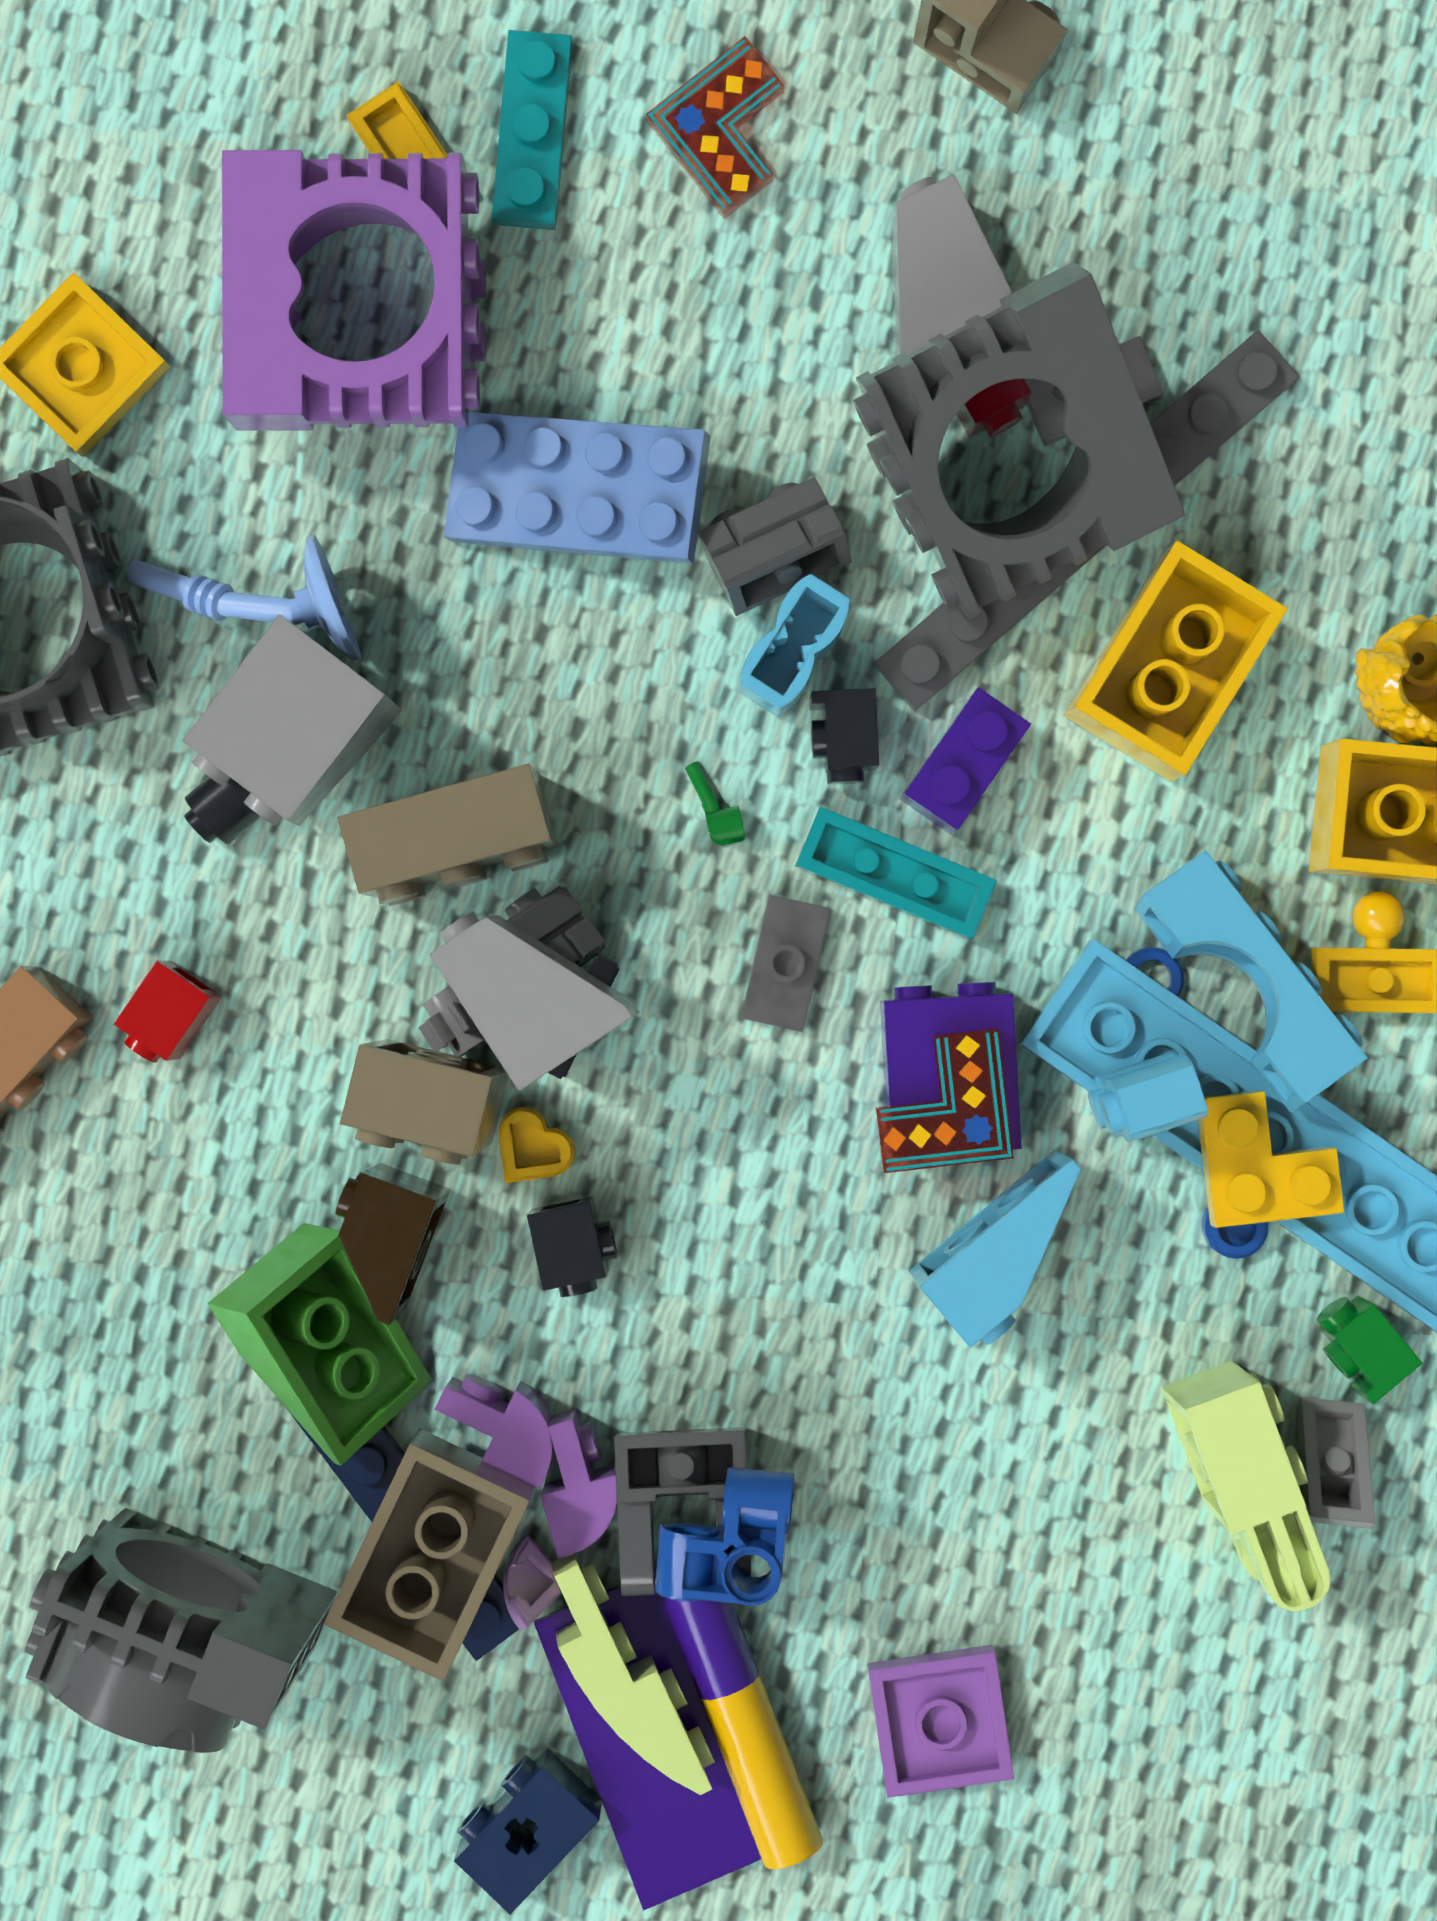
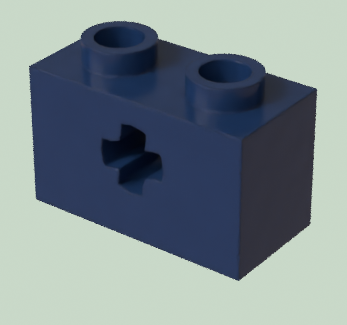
M548 1748L535 1761L527 1755L520 1759L501 1783L506 1792L491 1808L484 1802L479 1803L467 1815L457 1830V1833L462 1838L460 1839L454 1862L510 1915L600 1820L601 1798ZM515 1818L521 1825L527 1818L536 1823L534 1833L528 1827H526L523 1833L514 1830Z

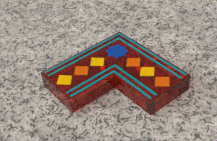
M744 36L645 114L646 122L723 219L731 215L774 179L772 171L738 128L783 94L784 84L747 37Z
M999 1028L932 1035L939 1100L875 1107L882 1172L892 1173L1014 1159Z

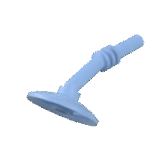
M315 535L306 538L304 551L306 587L294 591V599L234 592L229 584L221 583L215 579L199 574L190 578L138 559L133 560L127 568L126 578L130 584L181 601L187 611L198 613L204 617H210V619L215 621H222L226 617L273 622L280 614L293 625L305 623L307 628L320 624L335 645L351 660L354 661L361 658L355 632L344 614L338 595L336 579Z

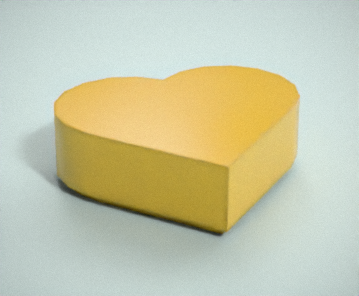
M521 1106L510 1110L503 1117L499 1125V1141L505 1183L554 1177L563 1174L571 1167L576 1151L573 1139L566 1131L548 1127L545 1117L538 1110L532 1107Z

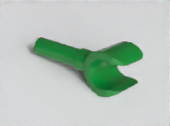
M699 761L686 766L685 770L702 803L701 806L705 812L711 840L721 846L744 841V827L739 806L719 810L717 797Z

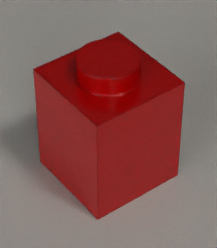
M157 960L113 1025L128 1034L124 1041L125 1045L146 1060L157 1063L160 1057L166 1061L180 1059L223 996L172 961Z

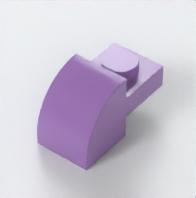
M467 1374L464 1381L452 1377L445 1386L434 1410L493 1437L482 1461L540 1489L555 1452L548 1428L552 1414L545 1401L534 1389L521 1381L510 1402L507 1403L498 1399L501 1392L500 1388L481 1377Z
M577 1409L552 1415L548 1425L562 1479L545 1483L541 1493V1500L558 1558L580 1552L599 1539L609 1526L617 1505L615 1464L593 1469L592 1462L601 1460L598 1439L592 1422L581 1425Z

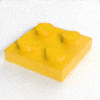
M74 272L0 347V379L82 457L171 368L150 345Z

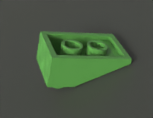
M303 1223L207 1304L241 1357L335 1464L341 1466L433 1380L398 1321L395 1319L391 1325L377 1321L338 1236L340 1230Z

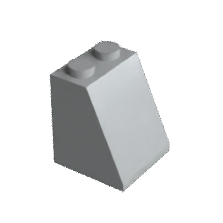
M279 614L182 741L198 752L191 763L211 779L224 786L232 778L248 790L250 794L244 803L274 826L278 824L282 817L300 826L387 730L401 709L384 693Z

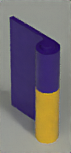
M620 1584L606 1590L610 1599L599 1604L609 1627L621 1621L637 1656V1658L627 1662L628 1666L651 1655L659 1673L670 1668L672 1669L688 1703L677 1709L687 1731L697 1726L700 1728L715 1763L704 1768L712 1790L702 1795L675 1782L645 1761L616 1734L594 1708L575 1680L557 1645L555 1632L575 1622L569 1607H564L534 1620L535 1628L643 1911L761 1859L764 1866L768 1869H781L798 1864L819 1851L823 1845L822 1835L733 1603L707 1600L694 1602L678 1601L663 1597L656 1593V1591L655 1595L622 1596Z

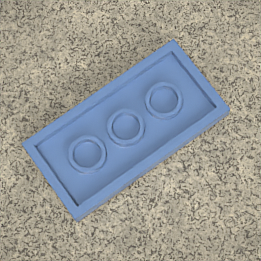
M469 412L468 427H458L444 538L453 542L694 564L711 436L702 429Z

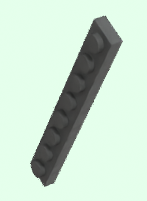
M1259 329L1150 423L1174 487L1300 378ZM1107 544L1086 554L1088 560L1077 566L1070 562L1050 572L1052 579L1042 584L1035 580L1015 590L1016 597L1006 602L999 598L979 608L981 614L968 620L958 605L947 609L943 602L875 661L873 665L910 708L916 712L1105 548Z

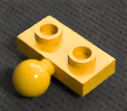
M1375 891L1362 896L1355 904L1352 911V922L1357 933L1365 939V948H1311V972L1321 985L1322 993L1319 996L1332 1012L1437 1013V949H1391V939L1400 932L1405 920L1403 906L1393 895Z

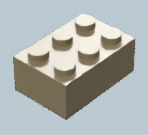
M529 763L337 817L358 894L378 898L379 904L388 903L389 906L425 897L426 893L423 885L441 880L442 886L450 885V889L488 879L485 868L504 863L506 869L511 868L512 872L549 862L546 851L559 847L540 775Z
M390 1039L359 1044L340 1124L357 1128L355 1140L379 1147L395 1148L396 1143H404L405 1140L423 1145L420 1155L425 1158L459 1165L461 1159L475 1156L493 1142L509 1075L500 1066L463 1057L457 1058L455 1055L439 1051L434 1053L431 1049Z
M420 1428L407 1448L324 1625L444 1682L526 1511L535 1486L483 1462L482 1457Z

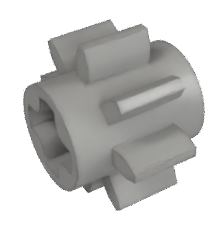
M450 986L422 1004L430 1018L418 1028L434 1053L449 1046L455 1056L459 1058L486 1041Z

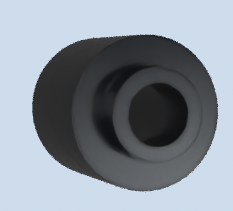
M208 776L184 797L191 808L184 815L185 819L210 844L218 837L225 844L229 845L253 824L260 815L244 803L250 792L232 778L222 786Z

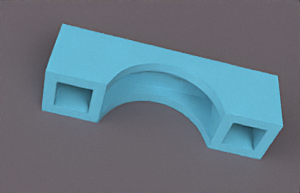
M1205 850L1144 893L1134 910L1172 959L1190 955L1218 957L1240 968L1253 981L1263 1000L1266 1023L1262 1042L1251 1062L1292 1113L1368 1058L1360 1048L1363 1045V1041L1355 1026L1345 1016L1341 1014L1335 1016L1319 996L1322 993L1321 985L1311 970L1300 962L1294 964L1279 945L1282 942L1281 934L1272 920L1261 911L1254 913L1240 895L1242 891L1241 883L1233 870L1221 860L1215 863Z

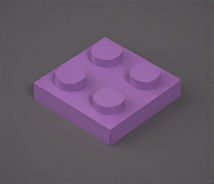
M993 1645L867 1663L887 1798L1014 1779L996 1652Z

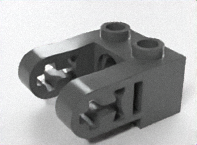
M745 1427L617 1433L614 1436L622 1596L655 1595L653 1501H656L657 1498L676 1495H708V1499H715L716 1527H718V1524H722L728 1468L747 1469ZM744 1555L736 1561V1564L741 1572L752 1577L751 1555Z

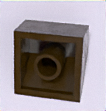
M378 1163L364 1172H359L356 1179L349 1178L339 1198L335 1214L344 1218L338 1236L377 1321L391 1325L408 1306L451 1189L383 1163Z

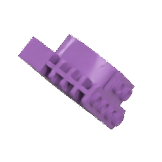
M222 150L223 416L236 431L314 430V424H336L338 428H351L352 424H375L376 427H391V424H414L415 427H429L430 424H453L454 427H468L469 409L480 408V377L478 369H475V362H485L487 356L485 322H480L479 307L475 303V298H486L487 283L485 259L480 258L478 239L468 237V214H479L478 174L467 173L462 153H448L447 158L424 159L422 153H408V159H385L383 153H369L368 159H345L343 154H329L328 159H306L302 150ZM362 224H386L416 233L426 246L431 257L435 282L429 312L419 330L410 340L397 350L376 359L343 361L314 351L296 336L294 328L301 320V317L296 311L295 306L303 295L304 282L295 265L316 243L339 230Z

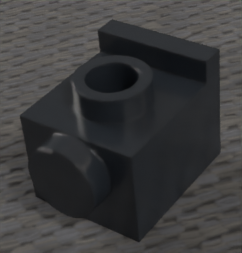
M876 688L811 691L809 697L810 711L822 710L823 720H811L813 759H825L827 784L865 782V771H876L879 767Z

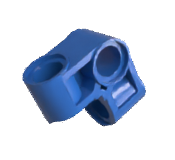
M728 1468L722 1524H718V1527L692 1524L664 1526V1524L660 1523L655 1581L656 1593L678 1601L694 1602L707 1600L744 1604L747 1606L761 1605L771 1600L778 1591L782 1578L786 1537L790 1532L795 1474ZM754 1554L767 1561L771 1570L761 1577H750L739 1570L736 1561L744 1555Z

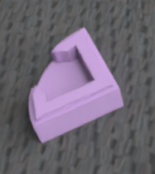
M529 1535L523 1537L511 1551L503 1576L505 1603L512 1620L519 1630L528 1628L561 1593L553 1574L552 1561Z

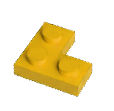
M1258 1090L1204 1097L1208 1108V1116L1199 1119L1198 1126L1211 1226L1219 1228L1344 1213L1337 1148L1322 1147L1272 1153L1264 1091Z

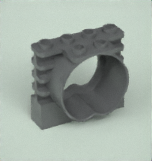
M1074 262L999 299L1002 307L983 317L977 314L966 320V325L946 336L940 333L928 340L929 345L909 355L904 352L892 358V364L872 374L867 371L856 377L863 395L853 399V404L870 437L875 435L876 439L867 443V448L883 479L887 478L896 496L902 495L892 500L898 517L908 535H913L922 553L933 550L941 569L932 573L931 576L947 609L958 605L968 620L981 614L979 608L999 598L1006 602L1016 597L1015 590L1035 580L1042 584L1052 579L1050 572L1070 562L1077 566L1087 561L1086 554L1106 544L1113 551H1116L1185 516L1093 275ZM1025 378L1042 380L1053 384L1052 394L1064 403L1061 421L1062 431L1066 438L1076 445L1063 474L1051 490L1037 503L1017 516L993 523L964 522L950 508L944 497L939 479L940 448L952 419L968 400L994 384Z
M69 458L56 461L55 467L39 472H34L30 469L18 473V478L0 483V546L12 543H32L61 553L79 569L83 591V608L78 631L72 645L59 664L44 678L24 690L16 693L0 690V756L10 754V750L27 744L36 745L45 742L46 738L63 733L71 734L81 731L82 727L101 721L105 723L118 719L120 715L137 710L145 711L155 707L150 692L159 689L157 674L148 654L138 655L131 632L140 629L139 616L131 596L127 592L119 593L113 574L114 570L122 567L120 555L111 534L108 531L100 532L94 510L103 507L99 487L89 470L82 472L81 468Z
M124 1508L111 1521L103 1519L93 1537L86 1534L75 1553L67 1551L64 1554L56 1571L50 1568L45 1570L34 1590L29 1608L38 1611L25 1647V1653L33 1656L25 1678L37 1683L42 1680L45 1688L55 1699H59L68 1708L82 1716L83 1719L104 1730L154 1747L159 1746L197 1753H210L222 1750L228 1742L232 1729L239 1726L241 1721L264 1730L267 1728L314 1651L337 1593L334 1589L269 1563L259 1571L242 1561L243 1555L230 1550L227 1554L207 1546L208 1541L197 1536L190 1540L171 1535L172 1526L162 1522L152 1530L133 1529L132 1525L137 1512Z

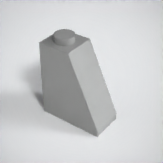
M955 174L938 182L935 181L934 177H926L913 183L901 192V200L897 201L892 218L896 356L904 352L909 355L929 345L928 340L940 333L946 336L966 325V320L977 314L983 317L1002 307L999 299L1012 293Z
M474 912L465 915L439 933L445 944L429 954L518 1091L640 1013L631 999L499 915L487 916L480 921Z

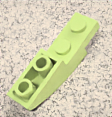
M576 1554L565 1556L552 1562L554 1577L575 1620L574 1623L555 1632L557 1645L575 1680L594 1708L624 1742L645 1761L670 1779L699 1795L712 1790L704 1768L715 1763L700 1728L697 1726L687 1731L677 1709L688 1703L672 1669L670 1668L659 1673L651 1655L628 1666L627 1662L637 1658L621 1621L610 1627L599 1604L610 1598L594 1564L592 1563L582 1568Z

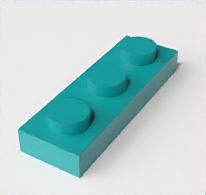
M508 30L491 217L493 225L556 230L573 44L571 35Z
M821 806L795 864V867L970 940L974 937L997 880Z

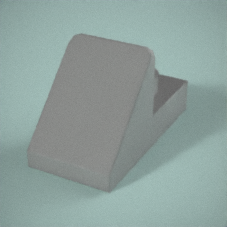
M1302 1397L1296 1406L1298 1455L1306 1472L1308 1482L1300 1485L1299 1488L1311 1522L1372 1529L1376 1523L1365 1404Z

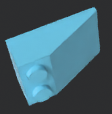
M1053 1150L909 1270L920 1289L969 1348L979 1340H982L985 1345L991 1344L1005 1334L1016 1321L1011 1314L1024 1301L1081 1171V1168L1072 1158L1056 1150Z

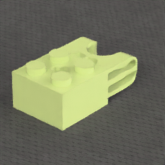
M1230 1361L1161 1387L1204 1504L1230 1533L1243 1567L1253 1578L1260 1581L1265 1592L1279 1607L1290 1611H1301L1317 1605L1323 1600L1330 1589V1572L1299 1488L1300 1485L1308 1482L1306 1472L1295 1448L1292 1445L1284 1446L1276 1424L1284 1421V1414L1271 1385L1266 1384L1262 1386L1254 1372L1249 1374L1236 1363Z

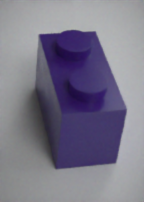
M978 687L964 704L899 800L952 835L959 830L1029 729L1031 723Z

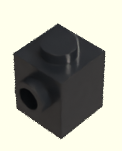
M593 1196L531 1209L527 1214V1220L542 1290L559 1288L560 1297H570L598 1289L596 1279L606 1278L609 1271L607 1260L616 1259L618 1255L611 1222L599 1223Z

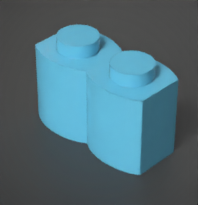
M812 574L797 582L782 601L776 619L775 630L763 636L748 654L741 673L740 694L776 717L789 711L806 690L814 663L824 657L837 642L848 615L850 598Z
M1167 1053L1096 1076V1090L1088 1092L1090 1107L1099 1129L1108 1128L1109 1132L1113 1133L1115 1137L1123 1136L1127 1142L1208 1116L1207 1104L1195 1067L1186 1055L1176 1057L1173 1053Z

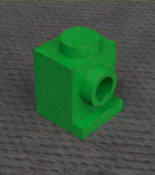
M1358 1295L1351 1301L1347 1297L1335 1300L1322 1310L1316 1319L1320 1325L1319 1329L1331 1342L1323 1348L1324 1353L1347 1379H1350L1357 1373L1359 1377L1349 1385L1359 1396L1371 1404H1375L1423 1364L1375 1304Z

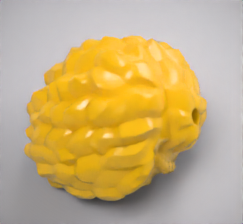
M1419 614L1409 617L1389 629L1377 640L1373 649L1360 648L1355 656L1357 667L1354 672L1357 677L1356 689L1360 691L1361 705L1375 728L1385 730L1394 741L1408 743L1413 740H1419L1427 745H1433L1437 743V614L1429 619ZM1416 653V659L1412 662V657Z

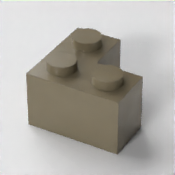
M921 0L913 43L1017 114L1059 54L1068 29L1060 24L1058 16L1051 8L1036 0L1029 2L1026 0Z

